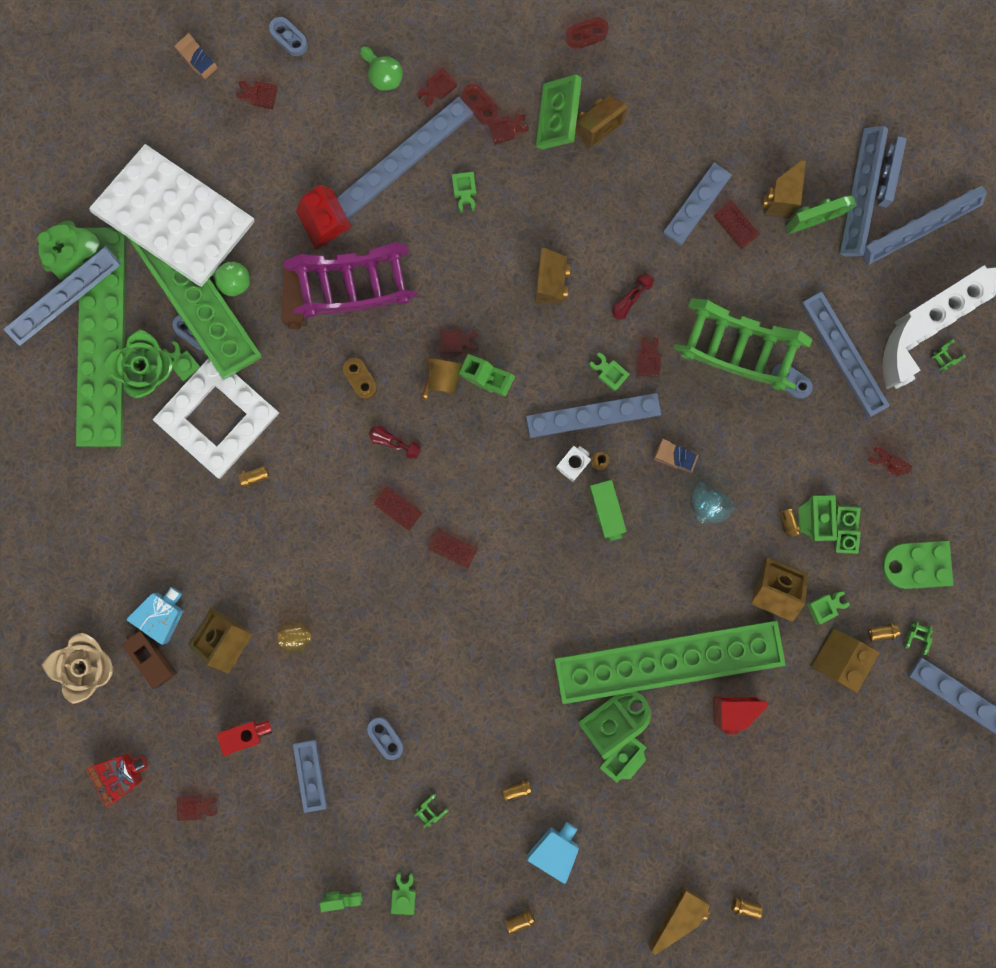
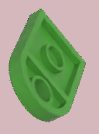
M846 196L833 201L826 199L819 202L817 207L810 209L809 206L797 210V214L791 217V221L786 225L788 234L849 212L857 206L854 196Z
M949 541L899 544L890 548L883 558V574L888 582L895 587L911 589L954 586ZM894 560L900 565L899 571L895 574L889 569V564Z
M637 692L619 694L605 702L578 722V724L605 760L647 728L651 720V709L646 699ZM642 703L641 710L637 712L632 711L634 704Z

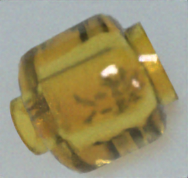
M301 622L284 624L281 627V631H277L279 649H283L286 654L303 652L307 648V643L311 642L310 629H305L304 624Z

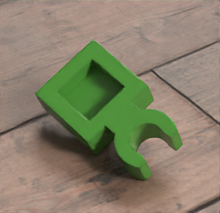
M474 172L452 174L455 198H461L458 204L460 213H463L464 204H470L471 210L475 211V202L471 198V196H476Z
M173 341L172 344L176 348L175 352L169 353L167 349H163V351H166L171 359H174V371L186 382L201 366L188 351L182 354L181 346Z
M598 353L596 357L601 360V364L595 365L591 361L589 366L594 371H600L601 374L598 378L615 392L630 374L614 360L608 364L605 356Z
M835 592L832 597L830 595H823L807 604L816 625H820L838 616L839 614L836 609L849 607V602L842 604L839 602V598L845 594L844 592Z
M398 872L396 882L399 889L393 888L391 914L414 915L416 890L409 889L414 880L413 873H410L409 881L403 882L401 880V872Z
M339 891L329 892L325 894L326 897L322 898L320 908L321 912L344 909L347 906H359L362 902L361 892L347 895L346 893L339 894Z

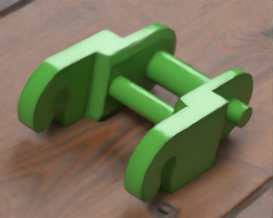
M954 339L938 349L939 353L935 351L933 353L934 356L931 357V359L936 358L941 365L939 370H947L948 365L950 367L954 366L966 357L962 355L958 359H951L946 350H948L947 347L955 342ZM944 353L946 358L949 360V362H947L946 364L940 357V354Z
M915 621L911 625L913 627L912 631L907 633L905 639L907 643H904V648H909L912 638H918L925 642L923 646L925 649L922 650V654L926 655L932 642V638H930V635L933 633L932 626L926 628L920 626L918 621ZM917 630L925 632L924 637L916 635Z
M432 794L430 798L421 804L422 808L420 810L418 808L415 810L414 816L418 815L425 823L423 825L424 828L426 826L430 827L432 821L436 823L449 811L446 808L439 815L431 811L428 803L436 797L435 794ZM425 809L432 816L429 820L422 813Z

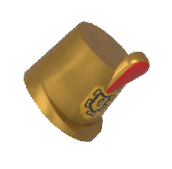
M425 358V362L429 364L428 380L421 399L427 400L428 390L455 395L460 379L459 372L463 365L450 361Z

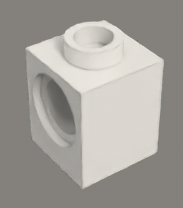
M573 446L556 469L574 482L591 461L588 457L590 454L580 446L578 448ZM569 458H579L581 462L580 467L572 468L569 465Z

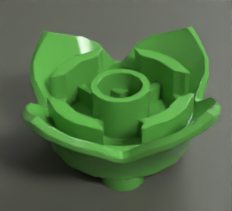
M63 221L49 228L46 232L40 233L38 236L39 255L43 269L47 272L52 271L62 281L82 266L84 259L92 257L101 244V241L92 232L75 227L76 225L72 221Z
M138 330L131 334L127 339L125 348L112 351L103 361L108 373L114 379L121 381L124 384L125 392L134 398H141L154 391L157 386L169 377L173 368L170 355L166 351L161 350L155 338L143 330ZM144 361L146 367L144 370H140L138 366L139 364L142 365Z

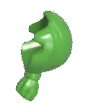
M369 47L361 48V57L370 64L368 69L369 82L381 91L396 89L403 77L400 63L388 56L377 58Z
M238 262L224 263L211 275L214 277L217 290L227 296H237L245 292L250 285L248 270Z

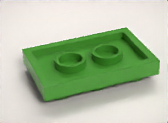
M572 75L543 84L536 140L537 148L547 149L574 142L582 80L580 76Z

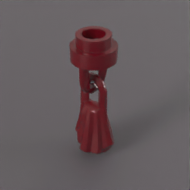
M645 272L643 275L640 274L636 278L638 282L625 298L614 305L612 313L615 319H625L640 294L645 289L650 290L653 287L654 279ZM631 295H634L635 297L631 301L629 298Z
M381 425L370 429L369 438L373 444L385 445L396 450L403 448L408 450L407 458H418L422 448L418 446L419 443L413 441L409 447L404 444L401 438L389 433ZM392 439L398 441L396 443L398 446L391 443Z

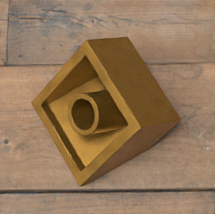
M611 96L606 97L604 100L601 98L592 105L591 110L587 113L584 111L577 116L575 132L588 149H591L624 123L628 107L625 103Z
M800 161L779 177L772 187L768 188L767 194L763 195L761 204L762 208H765L764 215L791 218L801 206L806 161Z
M541 248L536 303L562 305L563 299H567L568 286H564L565 277L569 278L571 264H567L566 256L546 248Z
M767 557L754 587L751 604L793 622L805 605L809 575Z
M212 608L189 644V647L208 666L229 674L253 634L241 624Z
M833 628L811 668L848 690L858 693L880 653Z

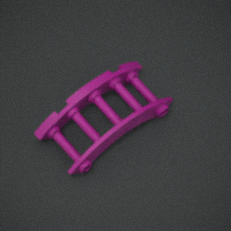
M394 242L369 250V255L356 257V253L336 255V260H325L324 256L299 254L285 260V270L295 271L298 274L304 302L303 306L293 309L294 314H304L305 318L323 314L355 312L394 303L398 305L409 303L411 298L418 296V293L405 289L400 260L402 259L401 256L409 254L408 245ZM389 261L392 265L397 292L382 296L376 267L380 262ZM365 266L368 269L373 299L357 300L352 276L353 268ZM340 270L343 273L349 302L333 303L327 274L329 271ZM307 272H316V275H319L324 304L313 303Z

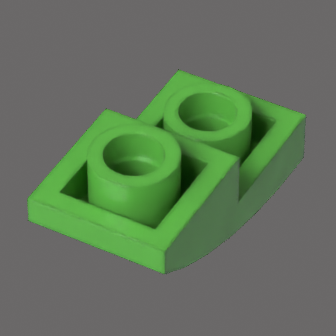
M836 505L837 540L834 541L835 552L858 554L861 532L858 530L860 507Z

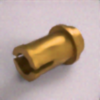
M598 452L592 456L591 464L595 469L603 470L608 466L609 456L604 454V452ZM598 457L603 458V464H598Z
M264 465L246 473L242 471V474L238 475L243 488L246 486L250 488L252 484L269 479Z
M793 508L779 512L786 531L784 534H787L788 538L801 534L800 529L802 528L797 524Z
M892 622L886 626L869 627L868 629L871 642L891 639L893 641L900 637L898 625Z
M521 780V783L502 788L506 803L523 796L528 798L530 794H533L529 780Z
M741 896L733 898L731 911L735 912L736 915L743 914L758 920L762 915V905L746 901Z
M523 910L522 914L505 920L510 935L526 927L532 928L533 924L536 923L531 910Z

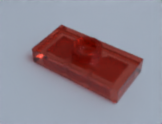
M733 201L729 202L714 215V218L741 250L760 235Z
M387 486L373 504L408 531L412 529L423 514Z
M438 529L428 550L469 569L478 548Z

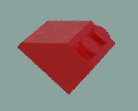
M319 185L302 196L296 212L316 250L351 228L332 188Z
M713 697L714 725L720 731H724L725 734H738V730H746L768 707V701L759 697Z

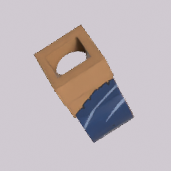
M189 33L174 46L179 55L204 80L218 69L213 60Z
M662 439L659 441L653 460L692 473L699 455Z

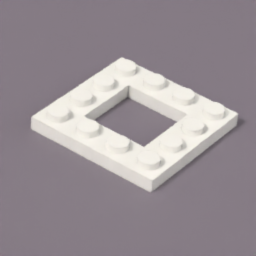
M207 359L155 416L153 421L220 479L275 419L279 412L236 374L222 380L210 360ZM215 386L246 413L244 418L218 446L186 419Z

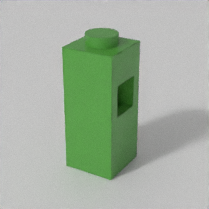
M612 480L589 486L603 539L608 537L609 542L621 539L622 533L627 531Z

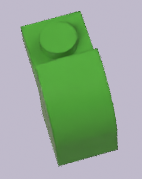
M470 354L467 355L459 372V375L470 383L488 392H495L505 397L515 378L513 374L495 368L486 360Z

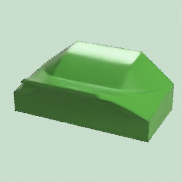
M835 495L811 496L808 502L799 507V527L802 528L800 532L810 536L813 541L837 540Z
M634 738L605 760L603 759L599 768L616 783L620 779H631L646 761L644 755L646 747Z

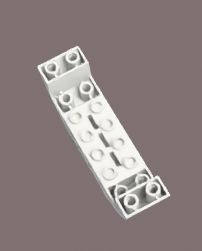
M984 265L895 321L897 326L888 339L883 356V377L886 389L893 386L895 389H898L916 379L914 374L919 372L920 369L908 351L996 295V268L987 269Z

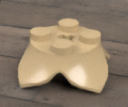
M85 633L72 636L66 648L54 651L42 664L48 677L62 684V694L72 704L88 699L99 686L108 683L113 674V666L109 656L105 654L94 638ZM83 662L84 665H86V670H84V673H82L83 670L79 668V664H82Z

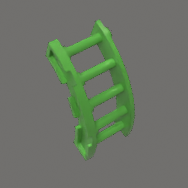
M691 298L688 307L696 311L697 317L687 346L674 345V349L681 352V357L688 360L696 359L733 374L770 384L772 388L780 391H785V388L795 390L796 385L788 381L787 376L796 350L800 346L810 347L812 338L799 330L773 326L772 330L760 327V322L743 316L738 320L729 316L730 311L709 300ZM709 317L716 321L715 324L717 326L708 352L705 354L695 349L705 319ZM728 326L739 329L740 333L730 363L715 358L724 330ZM752 334L763 337L765 341L755 371L738 367L747 340ZM777 341L787 343L788 348L778 376L763 374L773 344H776Z

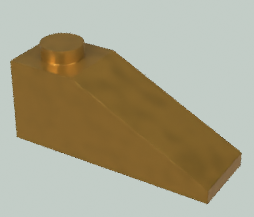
M682 886L649 944L651 953L658 954L699 927L700 923L704 922L710 914V904L708 901Z

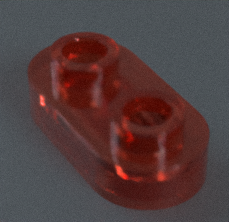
M595 17L574 24L567 30L566 42L574 49H580L601 42L608 35V23L603 18ZM599 29L601 33L596 34L593 30ZM579 36L581 39L579 41H576L573 39V37Z
M474 84L464 88L462 100L479 122L484 125H491L498 119V107L484 90ZM474 95L477 97V99L475 101H471L469 99L470 96ZM486 111L491 112V116L486 117L484 116V113Z

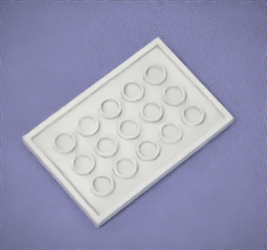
M146 144L89 208L91 213L200 287L205 284L254 223V218Z

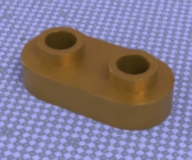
M358 358L348 359L343 365V372L355 393L362 399L374 397L377 392V385L364 363ZM352 365L358 366L356 372L350 371ZM363 384L369 385L367 391L361 389Z

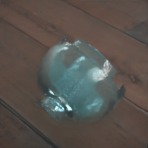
M699 482L690 498L691 508L696 513L694 517L703 524L707 522L720 524L726 521L737 506H731L734 502L717 489L715 491L708 490L706 488L708 484Z

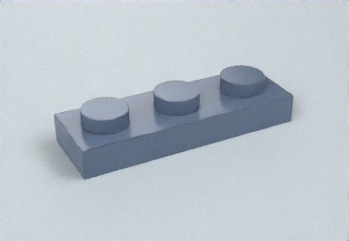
M898 136L887 147L885 156L888 157V162L883 166L881 177L884 178L883 185L879 186L876 195L879 198L878 206L887 208L894 200L907 138Z
M317 739L294 743L293 749L303 811L307 813L327 809L328 805Z

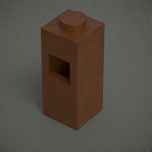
M284 268L281 321L289 329L298 330L301 329V326H307V318L304 317V314H294L293 309L304 305L299 278L295 271L285 270Z
M134 630L125 637L127 641L121 644L152 689L160 687L177 674L149 635L143 631Z

